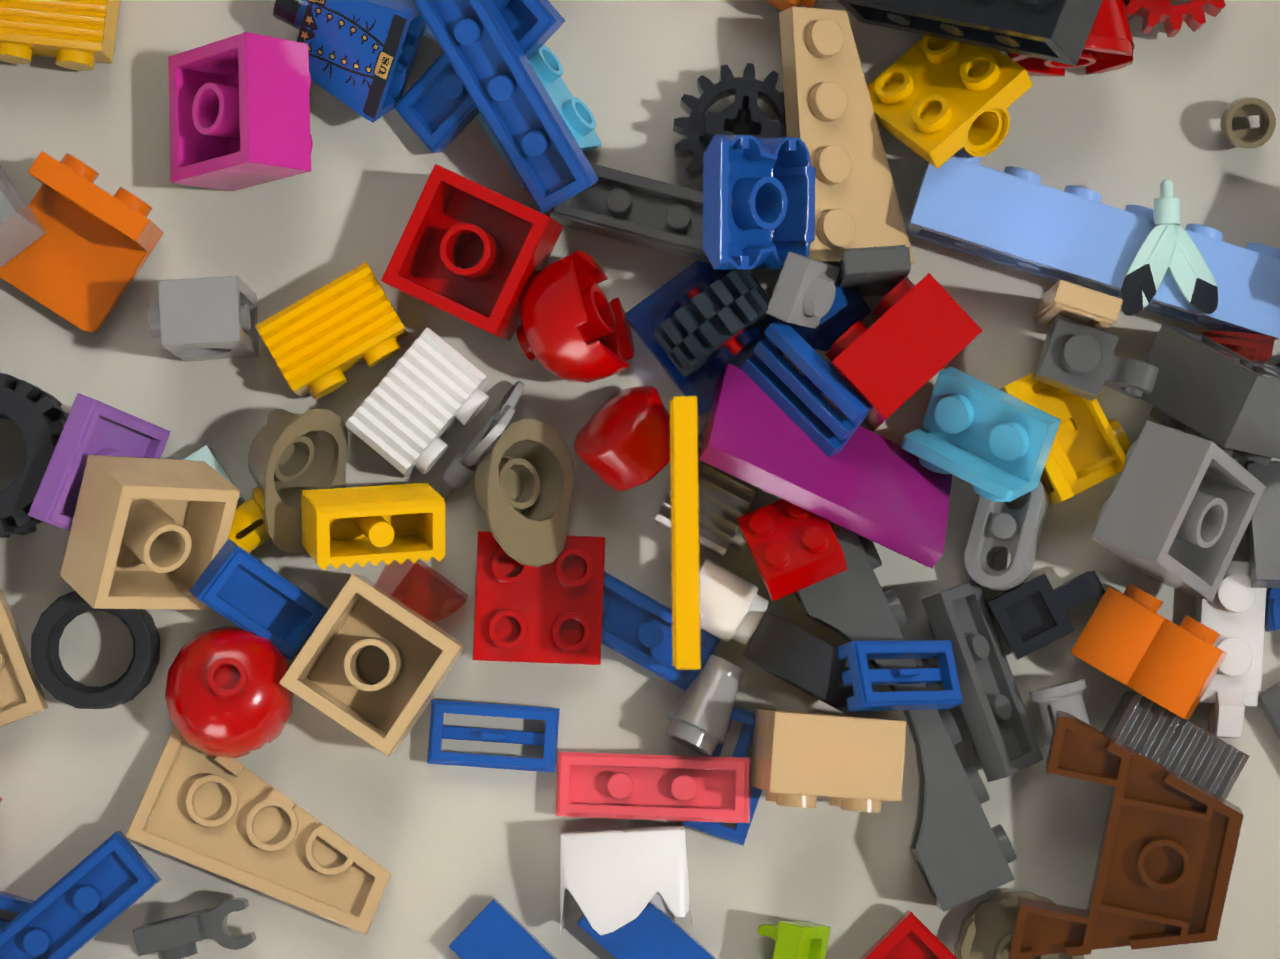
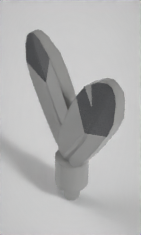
M517 381L510 388L486 425L471 442L464 455L457 454L443 472L442 477L445 482L439 489L441 496H450L454 489L462 490L477 469L475 464L502 434L516 410L514 407L522 394L524 383Z

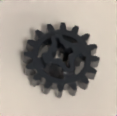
M747 63L743 77L734 78L731 69L726 64L721 66L718 83L713 84L704 75L697 79V88L701 95L699 99L687 94L682 96L680 106L690 117L674 118L673 131L687 136V139L675 144L674 152L676 157H692L693 160L685 170V176L688 180L703 174V155L705 152L701 143L708 147L715 134L734 135L731 132L734 131L736 122L740 120L741 110H746L745 123L748 124V133L755 138L787 137L784 91L780 93L775 89L779 73L773 70L766 76L764 81L755 79L754 64ZM735 95L734 102L720 113L708 111V114L705 115L706 111L714 103L725 97ZM760 99L767 103L778 115L780 121L768 119L757 105V100Z

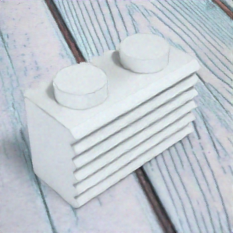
M427 327L405 352L403 357L388 372L387 376L381 380L370 396L364 400L353 416L347 420L345 426L407 478L410 477L415 469L425 475L446 452L448 445L441 439L458 420L464 426H467L485 406L490 397L482 390L489 383V380L485 374Z

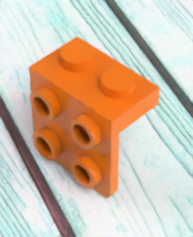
M41 151L28 170V173L38 180L42 186L28 206L47 233L1 267L0 278L84 332L96 333L102 328L164 232L147 218L153 208L129 191L119 187L115 195L112 196L93 184L99 173L82 161L66 153L59 162Z

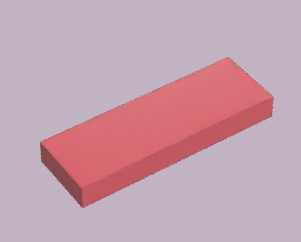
M558 752L556 816L750 823L752 758Z

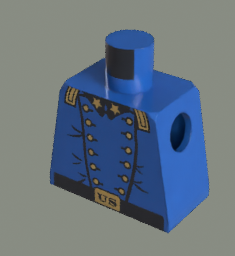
M276 0L273 9V16L276 19L300 30L296 42L308 44L309 72L313 82L371 122H375L394 109L393 106L403 96L427 24L413 0Z

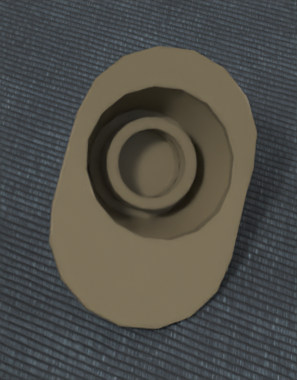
M283 409L271 410L267 417V424L260 429L252 441L248 454L249 471L256 484L264 492V519L267 534L277 548L290 555L308 553L302 546V490L346 488L348 430L342 417L329 409H312L303 414H293Z
M531 418L512 422L497 438L494 447L481 458L475 471L474 491L478 504L486 514L493 537L505 553L521 564L540 567L552 563L564 549L568 535L575 468L570 449L560 433L546 422Z

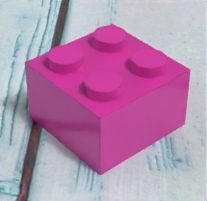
M244 32L168 57L171 183L236 191L311 172L313 142L310 134L309 91L311 75L309 72L308 44Z

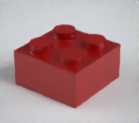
M780 499L736 518L744 542L772 601H776L848 570L843 550L829 521L788 501Z

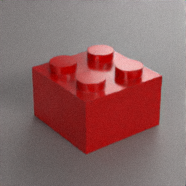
M435 164L381 281L495 336L511 341L521 319L520 308L524 290L534 275L545 268L564 226L545 214Z
M930 273L916 285L908 277L904 278L873 310L872 313L878 318L875 323L867 329L860 321H857L831 345V349L825 354L831 360L830 366L872 407L863 420L872 431H875L983 331Z

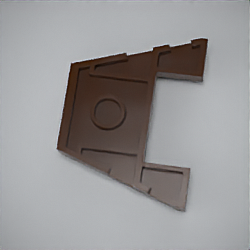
M1057 710L1046 762V772L1048 774L1112 786L1087 909L1083 910L1019 897L1008 949V958L1034 959L1033 956L1066 953V956L1069 957L1091 954L1092 950L1131 946V950L1217 941L1244 816L1241 808L1075 716Z

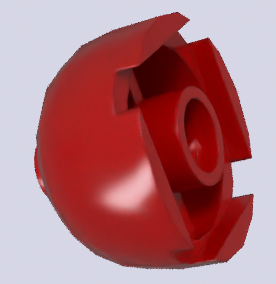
M578 250L555 261L534 275L524 290L520 308L522 325L518 326L516 330L520 347L530 361L539 360L548 372L569 382L589 383L627 369L631 365L626 361L634 358L635 352L631 328L620 299L616 297L610 303L608 302L598 285L607 280L608 277L589 254Z
M222 626L201 632L180 649L167 673L164 697L173 725L189 745L210 756L238 758L250 754V751L260 749L267 742L270 744L280 736L293 711L294 693L279 684L289 669L288 660L270 639L245 631L240 627Z

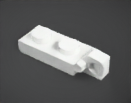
M1231 561L1212 602L1200 597L1196 598L1195 620L1221 634L1214 646L1228 653L1199 702L1210 703L1208 732L1219 738H1242L1245 706L1257 707L1258 691H1261L1267 588H1251L1249 562Z

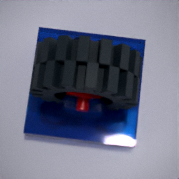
M695 261L624 314V319L682 396H697L699 418L711 410L718 377L727 363L741 369L745 361L755 355L752 350L756 344L766 339L767 336L764 332L768 326L780 320L766 314L771 298L749 269H714L711 264L701 261ZM780 349L777 350L782 356L785 355Z

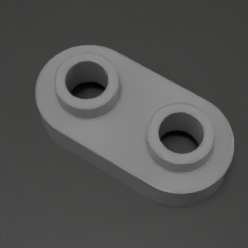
M1042 477L1037 488L1027 493L1028 499L1026 504L1017 510H1012L1010 502H995L981 496L979 497L964 553L966 570L970 577L979 585L992 591L1007 592L1022 585L1030 575L1050 503L1049 489ZM1009 550L1011 554L1009 566L1002 571H996L994 568L995 556L1000 551Z

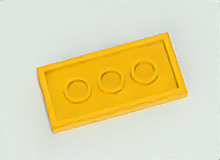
M673 396V400H670L673 666L677 670H701L697 396Z

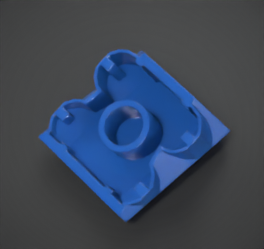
M715 134L703 155V251L713 268L782 269L789 252L808 257L810 244L815 240V167L811 165L810 153L806 144L800 138L792 137L755 138L752 135Z

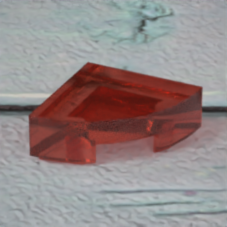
M1232 331L1200 332L1247 359L1265 363L1272 357L1275 337Z
M420 559L411 566L391 593V596L432 623L440 621L456 612L469 597V595Z

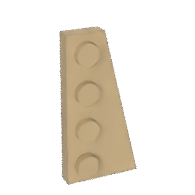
M792 6L779 12L786 136L800 138L806 144L810 153L811 165L815 167V240L810 244L808 257L832 266H838L846 249L905 245L910 249L911 265L915 264L847 11Z
M175 726L126 835V838L365 935L368 934L392 876L388 870L311 816L236 759L210 756L189 745Z

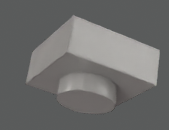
M789 252L766 314L788 323L817 329L821 318L826 315L834 302L836 294L835 281L840 268L817 259Z

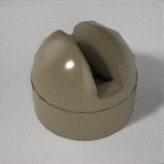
M1244 97L1234 100L1226 107L1222 114L1220 125L1222 133L1229 143L1236 147L1253 149L1264 145L1272 137L1276 126L1274 111L1265 101L1258 98ZM1259 115L1260 127L1232 129L1233 118Z

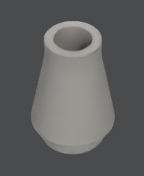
M710 655L704 668L666 715L671 722L665 734L674 741L696 752L712 756L717 743L722 745L725 743L738 686L744 671L725 659Z

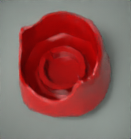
M640 386L621 390L612 395L597 409L578 432L573 446L574 451L606 485L614 490L622 492L650 481L670 462V414L666 410L657 389L653 386Z

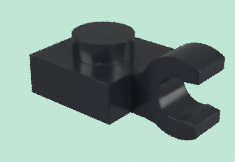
M1089 570L1055 589L1052 588L1044 573L986 603L1014 658L1018 660L1075 631L1066 613L1102 596L1105 593V589L1095 570Z

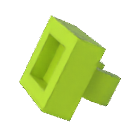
M779 921V924H763L758 926L757 934L768 936L775 941L773 959H825L831 927L809 921Z

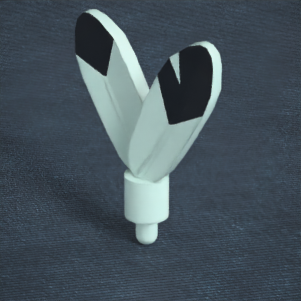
M1168 179L1163 180L1160 184V198L1154 199V225L1156 226L1149 232L1142 243L1120 288V299H1123L1121 311L1126 316L1137 314L1149 305L1167 269H1169L1186 301L1195 309L1205 314H1211L1218 306L1217 284L1196 245L1187 232L1179 226L1181 224L1180 198H1174L1173 183Z

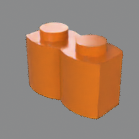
M1131 583L1128 584L1123 594L1108 586L1070 653L1179 717L1189 720L1228 654L1214 646L1221 634L1187 615L1179 626L1157 614L1163 602Z

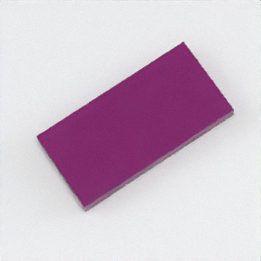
M727 363L717 380L699 460L924 566L933 568L944 554L952 474H940L923 467L919 463V457L902 449L901 445L862 426L858 427L842 451L828 457L742 369Z

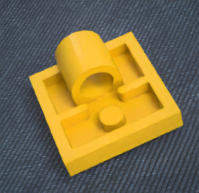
M925 35L867 87L877 124L938 169L960 149L974 157L987 156L995 151L1005 140L1009 132L1010 116L1007 108L1029 90L1033 84L1026 69L999 50Z

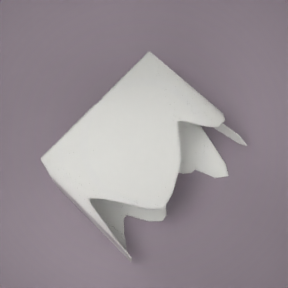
M684 825L561 833L560 935L565 919L575 902L578 903L592 928L600 935L614 932L637 918L650 900L673 920L675 916L685 917L690 908V917L693 925Z

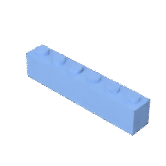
M960 149L938 169L926 161L905 226L908 235L1056 282L1061 279L1120 298V288L1124 277L1149 232L1156 226L1154 225V210L1151 208L1132 204L1126 205L1125 210L1101 203L1102 196L1099 193L1084 187L1068 185L1064 191L1040 184L1042 177L1027 169L1007 166L1004 172L982 166L980 165V157L971 156L963 149ZM1187 224L1184 230L1201 253L1217 284V309L1211 314H1205L1191 306L1180 292L1169 269H1167L1153 299L1143 309L1262 347L1279 339L1280 250L1260 243H1247L1246 248L1222 241L1223 233L1214 228L1200 224Z

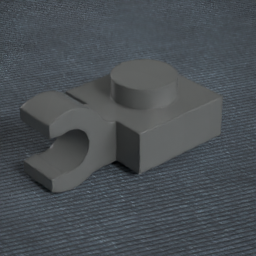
M1059 314L1051 321L1032 378L1090 401L1100 396L1103 385L1126 396L1140 399L1143 392L1147 394L1152 393L1159 368L1140 360L1114 356L1113 354L1119 339L1118 336Z
M232 898L213 909H204L147 923L134 929L132 932L138 956L157 952L159 959L185 958L197 954L196 942L207 938L213 939L222 947L231 950L247 947L257 939L255 932H247L243 935L233 934L227 927V917L231 912H238L249 907L248 899Z

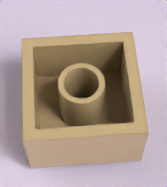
M88 455L60 577L93 609L210 610L209 606L198 600L189 590L227 542L240 490L205 461Z
M352 574L279 684L388 757L398 751L467 648V645L363 575Z
M755 708V727H753L751 752V786L766 791V801L776 802V805L816 808L817 796L830 797L829 805L841 807L842 810L881 813L882 800L901 802L907 721L879 717Z

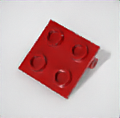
M478 531L472 660L601 665L605 537L567 535L563 551L552 563L533 567L521 564L507 555L493 537L492 532Z

